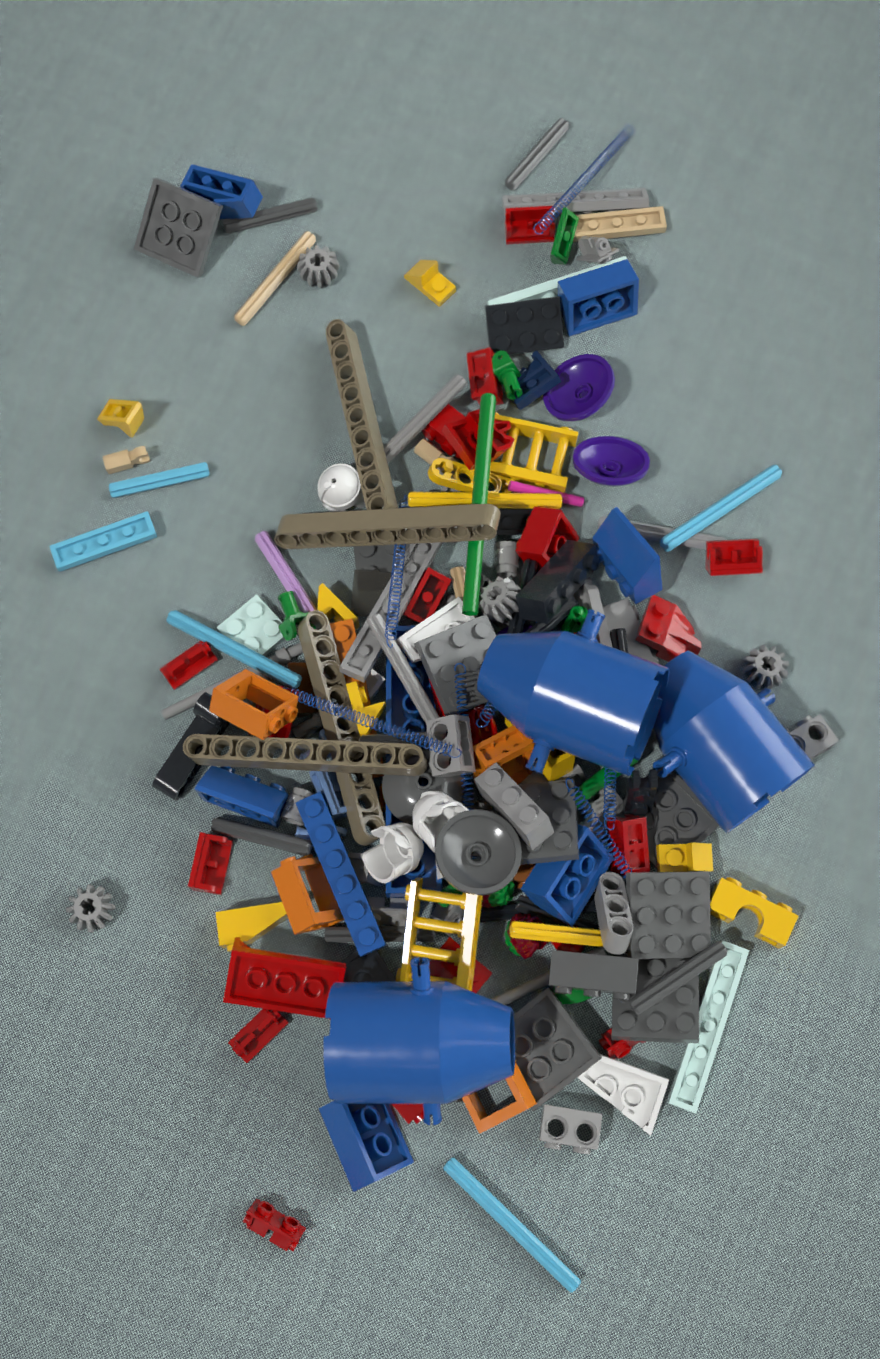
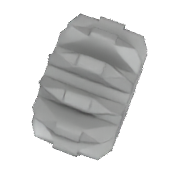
M316 244L314 250L307 247L306 254H300V262L297 264L302 281H307L310 287L315 283L319 288H321L322 283L330 286L331 279L337 278L339 262L337 261L336 254L329 252L327 246L320 249Z
M498 576L495 582L489 580L487 587H481L482 594L479 595V610L483 615L487 614L492 622L497 620L503 623L506 617L512 619V614L519 612L516 595L521 591V588L508 577L503 579Z
M765 644L761 645L759 650L753 648L749 652L750 656H746L744 659V663L747 666L743 668V673L751 674L747 682L750 683L755 680L757 682L756 689H760L763 684L765 688L770 690L773 684L779 687L782 684V679L788 676V672L785 669L789 666V662L781 660L785 656L784 652L775 653L776 646H772L769 651ZM762 665H763V667H764L765 665H768V666L770 667V669L767 668V670H764V669L762 668Z
M88 884L86 893L83 889L77 888L76 891L79 897L70 896L69 900L74 903V906L66 908L68 913L73 914L69 918L70 923H77V929L81 931L87 926V930L90 933L95 931L96 925L100 929H104L105 924L102 920L104 918L109 921L113 919L107 913L115 909L114 904L108 903L113 896L110 893L104 894L105 888L101 886L95 890L92 884ZM88 904L96 907L93 913L86 910Z

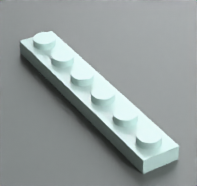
M623 256L489 300L487 305L558 296L557 281L625 260L627 257Z
M724 940L721 943L728 951L727 956L712 966L699 1005V1044H686L667 1102L693 1114L697 1113L749 950Z

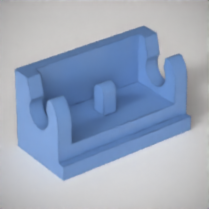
M310 771L309 775L316 793L321 791L333 821L347 817V808L344 805L336 772Z

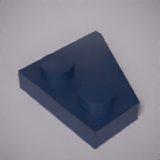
M537 350L531 355L533 359L527 369L522 367L520 370L522 376L517 378L523 393L518 398L515 392L516 399L512 401L519 410H522L562 382L558 374Z

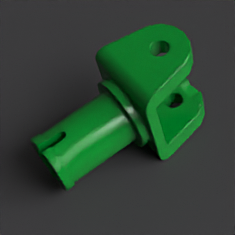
M498 351L492 357L494 375L500 384L504 385L508 399H516L515 392L519 398L523 392L517 378L522 375L506 351Z
M293 591L284 592L278 596L285 614L284 621L278 628L287 641L296 638L297 630L295 625H299L309 613L300 612ZM310 623V626L316 629V626Z

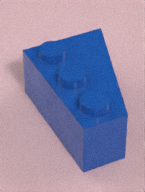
M194 164L190 165L180 185L185 190L222 205L223 208L219 220L253 218L263 198L251 179Z

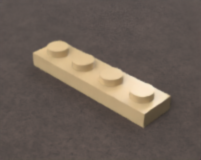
M663 206L576 215L579 217L573 242H578L582 236L609 239L665 233L667 225Z

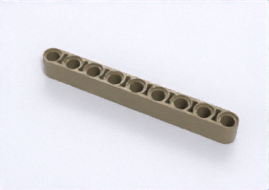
M334 319L327 325L325 334L367 510H378L381 508L397 509L398 504L357 335L341 319Z
M492 504L287 514L281 517L274 541L284 549L491 540L497 534L501 514L499 508Z
M319 610L310 611L298 625V635L314 694L317 696V699L321 697V701L325 699V704L328 700L331 704L330 697L334 698L339 705L338 709L342 705L343 709L347 707L348 712L350 708L352 709L344 674L339 671L341 663L328 617ZM310 623L314 624L317 629L312 628ZM316 647L321 649L324 654L319 653ZM323 672L327 673L331 680L327 679ZM321 709L319 710L327 740L360 742V734L356 722L335 716ZM337 722L344 727V731L338 727ZM337 751L330 752L332 760L336 757ZM364 753L356 754L353 762L361 761ZM336 772L344 805L347 808V816L353 837L358 844L368 846L378 840L379 837L370 835L366 831L365 826H369L371 830L385 826L372 774L352 773L358 778V782H355L351 777V773ZM358 799L364 802L366 809L359 805Z
M208 734L190 735L183 743V751L189 758L199 765L404 776H419L428 767L427 757L421 748L414 744L267 737L262 740L251 736ZM203 745L202 751L199 754H195L197 747ZM230 746L228 753L221 756V751L225 747ZM256 747L254 755L247 757L248 751ZM283 749L280 757L273 758L276 750ZM305 750H310L309 756L306 759L300 760L301 753ZM337 751V755L333 760L326 761L327 755L330 752ZM364 753L361 761L353 762L356 754ZM385 754H392L391 760L388 763H380L381 758ZM418 755L420 757L416 764L407 765L408 759L411 756Z

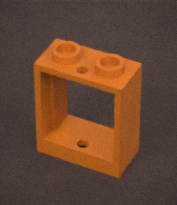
M244 669L213 688L209 711L264 740L271 734L277 733L287 723L294 721L298 714L297 703L299 696ZM248 699L270 712L266 714L242 700Z
M513 725L474 745L473 753L476 772H473L474 779L494 763H497L519 785L528 775L534 772L525 767L534 748L533 740L525 737Z
M313 854L303 856L298 860L295 856L289 857L280 862V867L271 871L294 935L325 929L344 920L318 857H313ZM301 871H304L320 912L314 911L300 874Z
M516 1061L514 1075L505 1079L516 1100L515 1102L487 1116L476 1092L462 1097L479 1134L537 1104Z

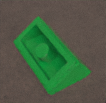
M567 208L562 210L550 254L553 264H567L579 217Z

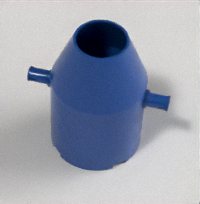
M588 609L582 629L577 634L568 631L498 634L488 648L479 672L477 690L525 737L533 740L535 745L525 766L527 769L535 770L537 773L542 774L550 751L558 749L623 775L630 776L634 771V767L630 766L633 759L640 760L663 701V699L658 698L661 686L667 687L670 669L598 643L596 636L605 618V615L598 611L595 614V610Z
M691 651L683 652L664 665L670 669L667 687L661 686L658 698L663 699L653 727L659 750L664 757L653 763V769L659 770L664 767L658 773V776L661 778L676 770L725 833L730 832L769 803L767 799L769 795L772 797L780 790L784 792L815 766L767 707L775 702L774 693L765 698L771 692L770 689L764 688L756 694L746 681Z
M420 957L413 958L410 961L412 981L335 982L330 989L325 1012V1019H331L330 1036H324L323 1041L324 1071L330 1100H335L334 1104H423L424 1123L430 1125V1117L433 1115V1125H437L442 1121L440 1104L451 1103L514 1075L515 1023L513 1008L448 981H430V961L426 957H422V964H420Z

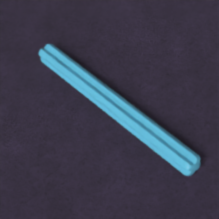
M772 465L662 537L660 546L666 552L671 551L781 477L782 470L777 465Z
M177 610L168 613L166 619L168 624L202 642H207L208 645L291 689L300 686L302 681L301 675Z
M452 1157L443 1167L444 1171L570 1293H573L579 1287L580 1279L455 1158Z

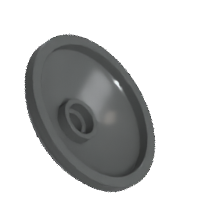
M421 748L428 759V767L423 774L419 776H383L382 792L385 803L391 813L403 823L413 825L412 812L415 804L424 792L441 791L460 803L463 801L462 796L464 793L461 791L465 788L461 786L465 783L461 782L464 777L460 775L452 777L432 776V770L429 766V748ZM418 755L411 756L408 759L407 765L416 764L420 757ZM421 778H426L429 783L423 787L418 784V781Z
M469 810L455 815L443 826L435 845V859L440 873L454 888L471 895H488L503 889L516 875L521 863V845L515 830L505 819L489 811ZM471 854H478L480 861H473Z

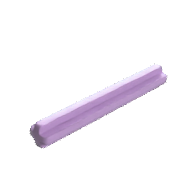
M262 531L256 534L255 542L287 592H294L300 612L307 613L317 610L268 532Z

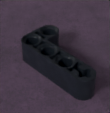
M204 692L197 700L193 709L196 717L157 773L152 787L175 801L183 795L202 766L195 763L184 753L183 743L185 739L193 734L223 735L230 722L209 711L212 695ZM203 745L197 747L195 754H199L202 751Z

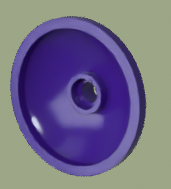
M582 354L572 357L554 370L562 382L543 394V401L546 409L556 419L570 422L587 418L596 413L609 399L615 383L613 369L607 360L595 354Z
M600 436L587 439L575 448L573 452V465L584 478L593 483L619 487L630 485L642 479L649 470L650 458L640 445L630 440L614 436Z

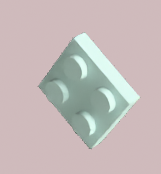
M257 594L217 627L219 633L263 656L269 654L285 640L278 628L282 621Z

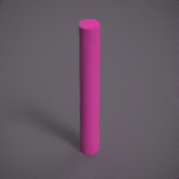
M511 480L508 485V491L561 494L562 503L582 507L584 503V497Z

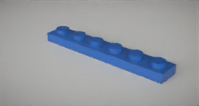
M321 791L295 802L359 956L363 957L387 946Z

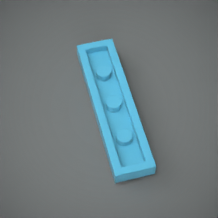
M148 511L50 545L49 547L56 568L61 572L157 538V534Z

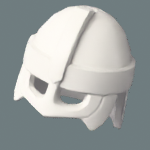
M335 464L328 467L321 474L318 481V497L326 509L332 512L346 511V509L352 506L360 509L365 507L358 471L348 464Z
M441 791L424 792L415 804L412 812L413 829L435 853L437 837L446 822L455 815L469 810L463 804Z
M397 823L381 826L371 831L372 835L380 838V844L364 852L362 858L366 869L375 880L381 883H388L417 868L424 852L422 839L415 833L413 825Z

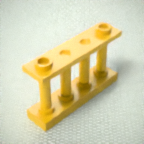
M495 412V420L510 421L511 428L507 433L508 436H512L515 440L511 448L503 453L502 461L499 463L491 462L490 472L517 480L520 483L565 493L568 478L561 475L567 447H576L579 432L573 431L569 427H553L502 416ZM518 435L533 438L527 466L524 468L511 464ZM543 441L558 444L550 473L539 472L536 469Z
M417 877L413 879L411 884L407 885L405 900L409 901L402 966L397 970L396 982L412 981L410 961L414 956L426 957L428 959L453 962L455 966H458L457 977L447 979L430 976V981H448L472 991L483 895H471L464 892L463 894L422 889L423 878ZM424 900L461 906V909H464V919L456 923L419 917L420 902ZM417 929L457 934L461 938L460 949L457 948L456 951L416 945Z

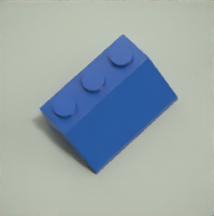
M628 259L557 281L561 312L569 337L638 314L639 278Z
M618 507L613 508L592 537V540L596 546L599 563L605 566L611 580L615 579L619 584L622 594L625 597L629 596L637 604L662 590L660 557Z
M211 766L197 783L195 791L203 801L275 828L279 827L282 820L280 816L289 796L285 792L286 788L275 783L267 786L260 783L261 779L250 774H245V777L235 774V769L227 766H220V768Z
M577 824L579 859L536 863L521 887V890L535 905L570 927H573L596 889L600 876L607 871L613 859V856L609 857L610 853L606 852L607 849L604 848L588 827Z
M334 1101L319 1108L353 1192L414 1163L389 1104H334Z

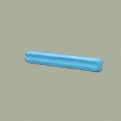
M203 462L110 483L109 492L112 498L206 478L210 476L207 463Z

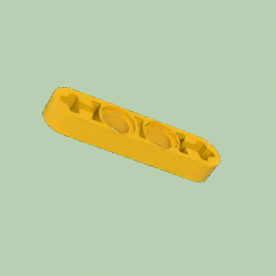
M437 458L430 465L428 476L432 482L461 492L473 491L474 469L469 471L465 464L445 458ZM438 467L442 468L443 475L439 474ZM490 472L489 481L494 485V491L488 490V493H499V491L511 493V491H508L510 480L519 481ZM464 473L468 475L471 483H463L459 479V474Z

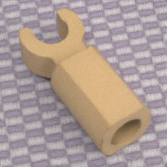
M425 438L414 449V453L430 465L437 458H445L457 462L453 457H445L441 450ZM438 467L439 473L443 475L442 468Z
M140 446L129 452L126 449L104 455L103 461L108 474L133 468L135 464L148 463L150 458L145 446Z

